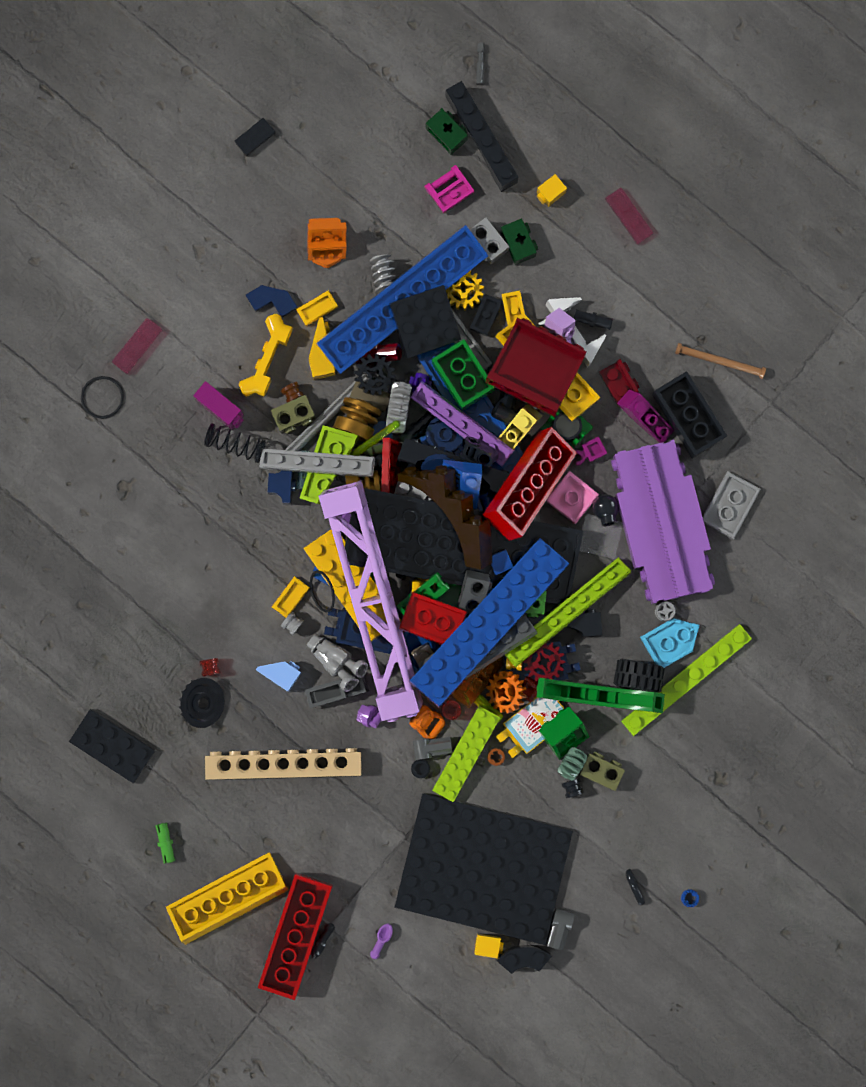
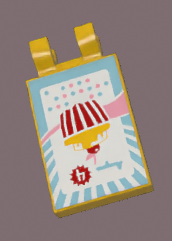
M536 697L503 723L506 729L499 733L496 738L501 743L507 737H510L515 743V746L508 751L511 758H514L522 750L528 754L544 741L539 732L541 726L555 718L557 713L564 709L559 701Z

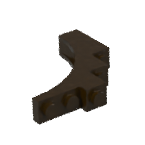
M445 465L436 466L432 471L407 467L404 471L398 473L399 482L419 489L434 500L444 511L459 537L466 567L482 570L493 563L490 520L478 515L474 516L473 494L457 490L455 469L447 468Z

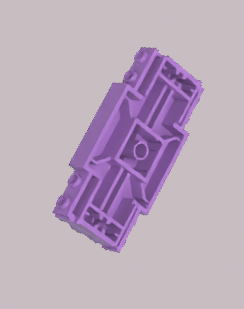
M674 440L664 444L662 442L647 445L630 451H620L613 456L614 460H611L613 471H617L618 478H616L618 490H622L615 497L619 504V513L634 569L642 567L640 577L642 582L646 583L645 596L651 604L696 593L702 594L713 589L712 585L715 584L713 574H709L707 567L710 566L708 555H704V552L709 551L711 548L692 475H683L686 473L683 462L680 463L678 455H681L679 444H675Z

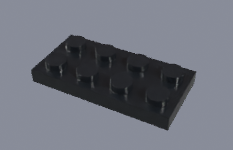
M92 709L88 711L69 740L71 744L133 784L155 753L154 749Z

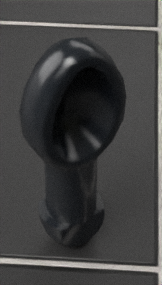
M628 869L626 871L627 882L638 904L644 905L645 900L632 870Z
M328 923L319 940L316 941L312 948V958H318L323 952L326 941L335 930L334 924Z

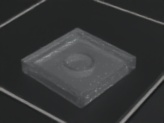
M585 514L579 552L615 560L623 523L617 521L612 526L604 527L601 524V520L595 515Z

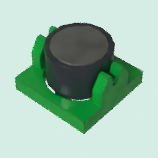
M559 408L555 417L551 415L539 430L552 427L574 449L593 429V426L581 415L571 421Z

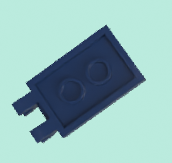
M344 606L343 610L333 608L331 612H328V616L337 617L338 621L336 628L326 626L324 635L337 637L336 643L365 649L360 629ZM382 635L371 642L374 651L391 654L393 645Z
M560 641L553 642V648L555 649L559 646L558 653H564L561 660L565 661L560 666L564 671H558L557 673L560 677L558 678L554 675L552 676L553 680L569 679L568 673L581 670L579 662L569 665L566 656L567 653L576 652L575 644L561 647ZM543 649L545 654L549 656L554 654L549 649ZM537 652L532 656L531 663L536 661L538 657ZM542 656V661L539 664L544 665L548 671L547 663L550 661ZM557 661L552 663V672L555 670L557 666ZM523 663L522 671H518L516 668L507 669V671H513V675L518 674L519 681L524 680L522 687L530 688L538 685V681H535L536 676L529 677L528 675L531 671L524 670L528 666L527 663ZM540 668L535 669L538 674L545 675L544 670Z

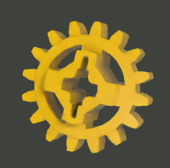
M470 270L459 279L456 285H451L446 289L450 306L456 304V310L463 306L464 311H466L467 306L473 309L474 302L476 304L480 303L478 297L483 298V293L480 291L484 290V286L480 285L482 279H477V273L471 275ZM462 287H465V289H466V292H465V293H462V291H461ZM453 296L459 297L461 301L457 300Z

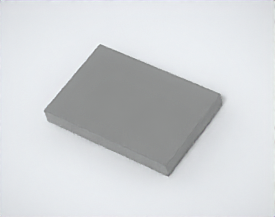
M727 471L702 516L704 524L734 540L761 489Z

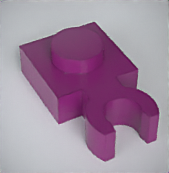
M599 437L582 444L583 451L576 450V455H579L581 460L575 464L576 466L581 465L586 458H588L589 462H592L607 454Z

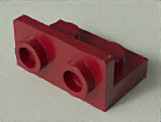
M621 359L599 371L616 404L629 389L638 393V388H640L636 379H632L629 375L630 369L627 363L622 362Z

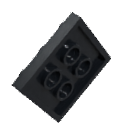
M444 285L389 303L406 358L461 340Z

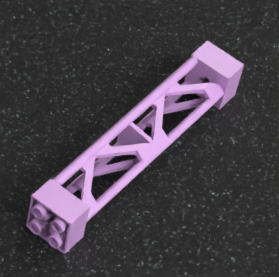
M362 481L324 490L319 495V500L325 519L328 518L378 693L376 702L381 720L393 722L401 716L406 715L407 718L416 716L420 712L423 700L420 690L410 682V679L415 674L403 630L399 629L401 623ZM356 511L362 534L340 515ZM340 531L368 555L358 586H355ZM373 572L379 595L363 599L370 574ZM382 603L387 623L367 606ZM365 621L371 624L393 645L383 675H380ZM398 662L404 684L387 688L394 665Z

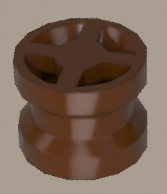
M297 382L281 389L282 395L286 396L287 403L304 396L303 392L298 389L299 385Z

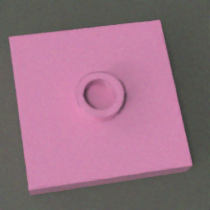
M569 471L549 495L546 502L572 523L576 524L599 494Z

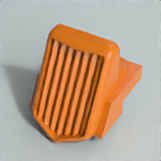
M339 218L310 219L307 231L308 260L324 268H329L339 263L342 259H346V222L341 223Z

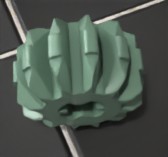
M570 748L558 767V773L566 779L574 780L583 768L587 755L580 749Z

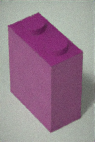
M206 381L193 395L199 404L231 430L239 428L244 422L242 411Z

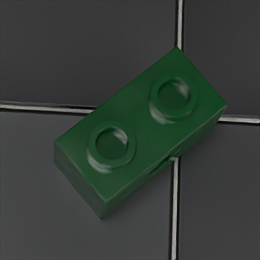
M441 108L425 123V129L452 155L468 140V131L463 125H458L454 121L455 118L449 111L445 112ZM445 128L447 130L451 129V133L449 131L445 133Z
M521 218L501 227L500 232L504 241L509 246V253L515 265L536 257L538 246L536 241L531 240L529 236L531 230L527 222L524 223ZM517 238L524 240L522 245L520 242H517Z

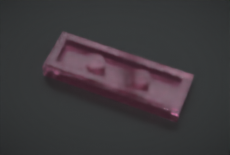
M619 188L605 198L637 245L653 235L652 230L622 188Z
M146 318L113 359L112 363L128 374L162 332V329Z

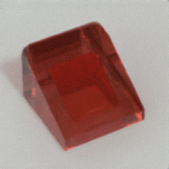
M527 676L522 684V687L527 689L523 691V694L527 696L525 699L531 703L537 697L538 681Z

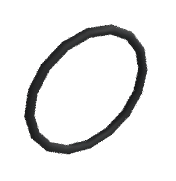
M99 376L92 378L85 384L80 399L82 407L89 415L94 418L104 419L112 417L120 410L123 405L124 395L117 381L110 377ZM98 379L112 381L119 388L121 394L120 404L117 409L105 416L91 413L85 406L83 399L87 386Z
M316 570L310 576L309 584L312 598L321 611L331 612L335 604V593L332 583L324 572ZM316 573L322 574L330 586L332 592V605L330 609H323L315 598L312 582Z

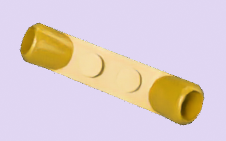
M279 314L270 315L265 320L271 338L263 346L262 352H264V355L256 363V374L239 382L243 396L247 397L256 393L264 397L269 389L272 380L266 376L278 345L287 346L293 327L284 324Z

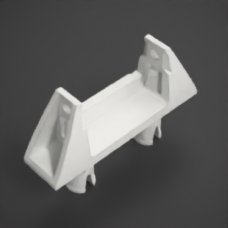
M580 297L549 299L546 307L550 313L558 308L566 312L580 303L582 299ZM545 320L539 322L538 326H544ZM575 326L572 344H578L587 351L583 362L589 367L606 335L604 334L587 345Z

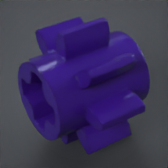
M416 373L415 377L411 376L409 381L412 387L411 392L414 393L422 381L432 387V381H429L430 376L422 373Z

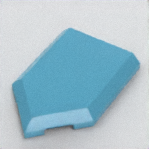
M673 618L640 638L654 663L665 668L693 652L700 625Z

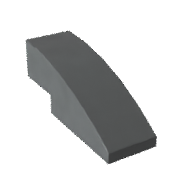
M354 675L359 680V683L348 692L343 691L340 687L342 679L306 689L305 693L309 707L314 708L369 692L365 675L362 678Z

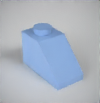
M284 661L259 666L256 669L288 692L301 675V672L298 671L300 667L292 661L289 664Z

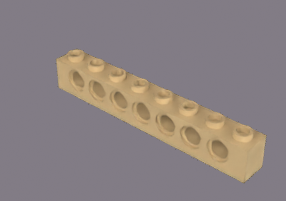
M346 748V752L338 753V749H326V753H318V749H307V753L300 754L299 750H287V754H280V750H268V754H260V751H249V755H241V751H229V755H222V752H210V756H205V780L361 776V752H357V748ZM302 757L308 760V767L305 769H301L298 766V760ZM320 757L327 759L328 765L326 768H320L317 765V760ZM339 757L347 759L346 767L340 768L337 766L336 761ZM263 758L267 759L270 763L269 768L266 770L261 769L259 766V762ZM286 758L289 761L287 769L279 767L280 759ZM225 759L231 764L230 769L227 771L221 768V762ZM243 759H247L250 762L248 770H242L240 767V762Z

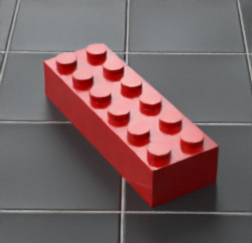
M552 427L539 431L483 513V516L489 519L509 541L523 537L577 452Z
M299 873L294 875L258 985L259 989L292 1000L296 999L333 887L332 884Z

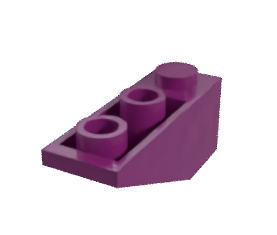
M629 389L618 401L617 404L658 443H664L674 432L671 426L640 393Z

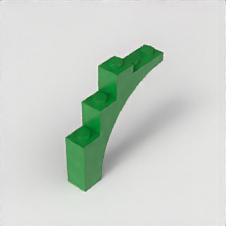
M539 678L537 685V698L663 713L665 698L663 693L580 684Z

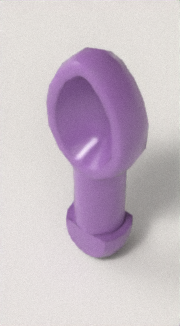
M384 924L378 930V940L370 952L372 959H377L380 956L384 944L391 939L393 934L391 924Z

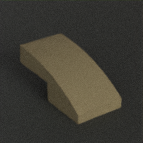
M355 382L349 398L366 401L385 413L390 400V394L381 390V395H378L377 391H375L374 396L370 395V390L364 393V387H357L360 382Z

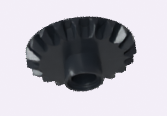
M210 678L191 680V683L186 685L185 690L181 691L182 697L179 699L181 702L179 708L182 713L180 715L184 717V721L189 723L190 726L196 728L209 727L220 718L225 705L223 690L216 681Z

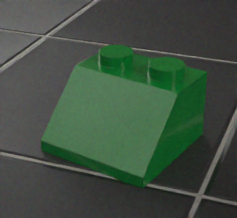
M570 707L560 710L555 718L545 722L539 729L542 738L559 760L565 757L570 748L578 747L590 737L583 722Z

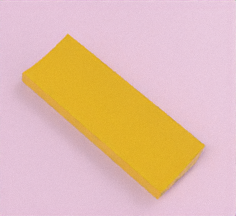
M269 852L166 906V909L181 942L186 945L287 892L289 888Z

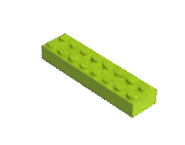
M481 705L478 706L432 791L454 802L498 723L499 715Z

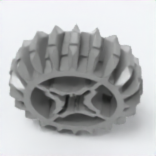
M394 382L392 384L386 420L387 431L403 433L406 429L412 389L410 384L405 382Z

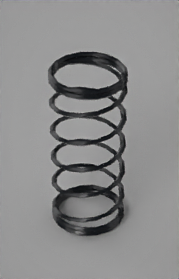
M211 423L204 439V446L210 447L216 440V448L219 451L226 442V452L229 454L236 445L237 457L241 456L246 448L247 460L251 459L256 450L255 463L260 462L262 448H265L266 444L265 440L260 442V439H258L251 456L247 458L250 435L244 448L238 455L241 432H239L233 447L228 452L231 429H229L222 446L218 449L221 426H219L216 436L210 444L215 424Z

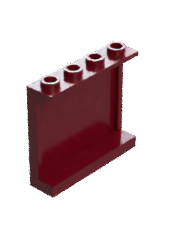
M517 317L515 325L492 370L489 372L485 383L555 417L587 351L578 344L566 342L567 340L562 336L550 334L544 327L538 328L532 325L531 321Z

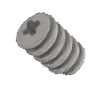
M389 254L375 256L370 259V264L373 265L371 271L375 272L372 277L375 279L374 286L377 287L375 289L376 294L380 293L392 283L393 279L397 278L396 275L391 274V272L395 271V268L389 267V265L394 263V260H388L391 257Z

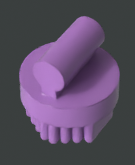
M362 705L358 710L356 719L358 722L369 728H377L381 722L377 707Z

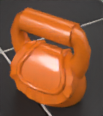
M422 705L420 712L416 716L411 717L409 724L422 737L430 738L431 740L435 739L443 729L445 720L438 712L432 711L426 705ZM435 718L439 719L438 723L435 725V727L428 735L426 733V729H428L429 725L432 721H434Z

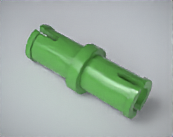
M168 823L155 825L159 839L157 844L161 848L163 864L176 861L172 848L173 839H170Z

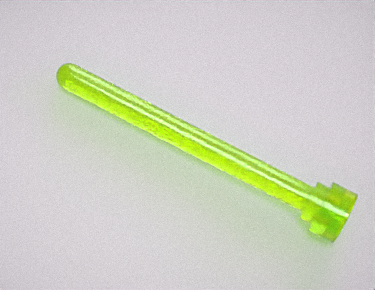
M395 420L349 455L359 456L397 429L400 426L399 421Z

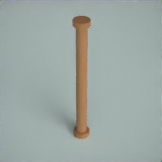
M678 343L675 354L678 355L682 353L758 375L761 379L764 378L766 372L765 367L761 369L682 346L681 343Z

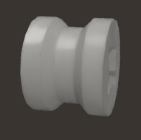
M662 602L656 606L655 615L660 621L671 620L675 615V607L670 602Z
M292 611L283 621L281 627L288 629L293 636L305 620L297 618L296 614Z

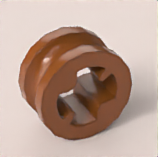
M494 748L489 751L487 759L490 764L498 766L504 762L505 755L502 750ZM495 751L502 756L501 760L498 759L499 762L497 763L490 758L491 754L494 755L493 752Z

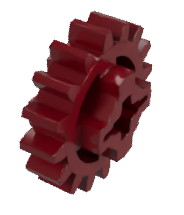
M552 642L549 646L545 643L535 651L538 655L535 662L531 663L534 653L528 657V660L523 661V663L528 664L524 670H530L531 672L528 676L532 677L535 675V681H538L539 678L553 680L552 676L554 675L559 678L560 676L557 672L564 671L560 667L561 664L565 663V661L561 660L564 653L559 654L560 647L558 646L554 649V643ZM543 649H549L554 654L549 656L545 654ZM542 656L550 661L547 663L548 671L544 665L539 664L542 661ZM557 661V666L555 670L552 672V663ZM540 668L544 670L545 675L538 674L535 669Z

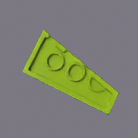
M323 425L314 452L349 455L360 436ZM308 472L300 499L320 504L319 495L324 490L329 489L337 475Z

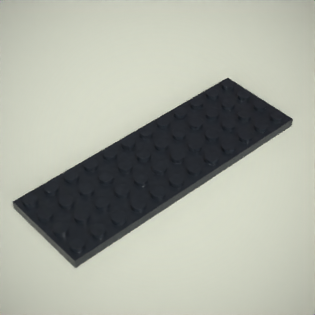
M364 488L386 572L427 580L438 572L442 576L441 579L444 583L462 586L466 570L489 574L490 582H492V591L511 570L509 569L495 575L491 564L482 570L466 567L459 537L444 511L434 501ZM473 509L474 516L478 515L487 519L483 516L485 511ZM353 511L350 515L349 524L362 534L357 513ZM532 521L523 537L509 541L490 522L492 555L506 549L513 567L539 538L563 557L569 565L547 588L546 602L560 605L571 596L583 530ZM346 536L344 547L349 565L365 568L368 555ZM475 583L473 586L480 587L482 583Z

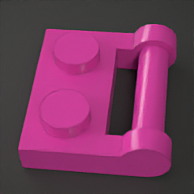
M456 165L451 167L449 172L433 183H428L424 186L443 214L474 193V189ZM453 177L458 179L438 194L435 191Z

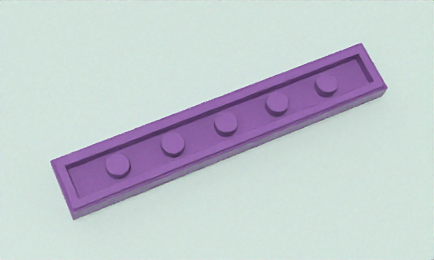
M423 381L410 397L463 438L474 437L480 442L495 448L499 455L496 463L500 466H503L514 450Z

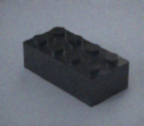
M687 371L652 393V396L692 459L727 437L724 429Z

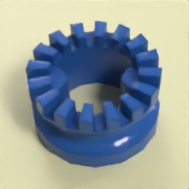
M687 889L681 894V901L687 907H694L699 902V895L694 890ZM688 893L695 896V901L691 904L685 900V896Z

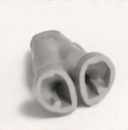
M315 634L307 643L311 653L323 664L325 670L333 677L340 676L342 679L340 687L343 691L348 692L359 683L357 678L344 670V666H347L358 678H362L366 674L368 664L364 660L353 661L352 655L347 650L335 645L325 637Z

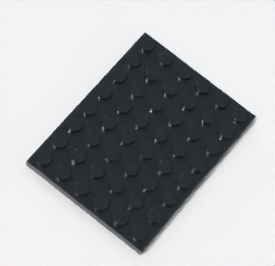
M422 793L394 908L546 945L573 831Z

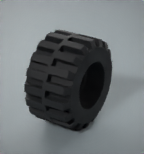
M620 659L617 660L613 683L623 688L659 693L662 690L665 668L652 663Z

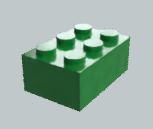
M465 339L431 360L433 367L461 411L495 390V387L485 383L488 375Z

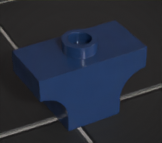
M282 470L279 473H269L268 494L280 496L283 505H291L292 491L296 490V479H293V471Z

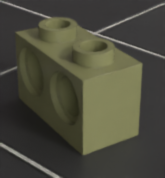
M306 395L271 410L281 434L284 432L285 434L292 433L296 430L295 427L310 425L313 423V419H315ZM306 408L308 413L306 416L301 417L297 414L298 410ZM282 416H289L290 422L288 424L280 423Z
M594 752L593 755L588 753L587 760L579 775L616 791L625 771L621 768L622 764L611 760L609 763L603 760L605 756ZM591 761H597L599 764V768L595 772L589 769ZM609 769L616 771V778L613 780H609L606 776Z

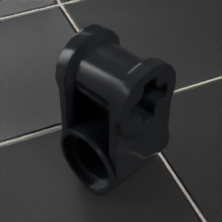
M474 437L465 438L463 451L459 453L460 458L471 463L482 464L484 469L490 467L498 460L499 455L495 448L480 442ZM484 454L489 456L490 461L486 460Z

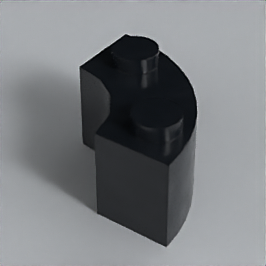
M521 945L505 950L496 958V961L511 974L517 969L524 967L534 968L540 972L552 956L540 947Z

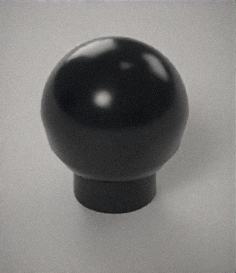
M607 494L597 497L593 503V512L601 520L602 526L606 527L616 524V516L619 512L618 501L613 496Z

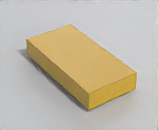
M328 290L299 307L296 311L305 326H308L320 317L337 309L338 305Z
M294 576L272 608L284 617H287L296 608L310 587Z

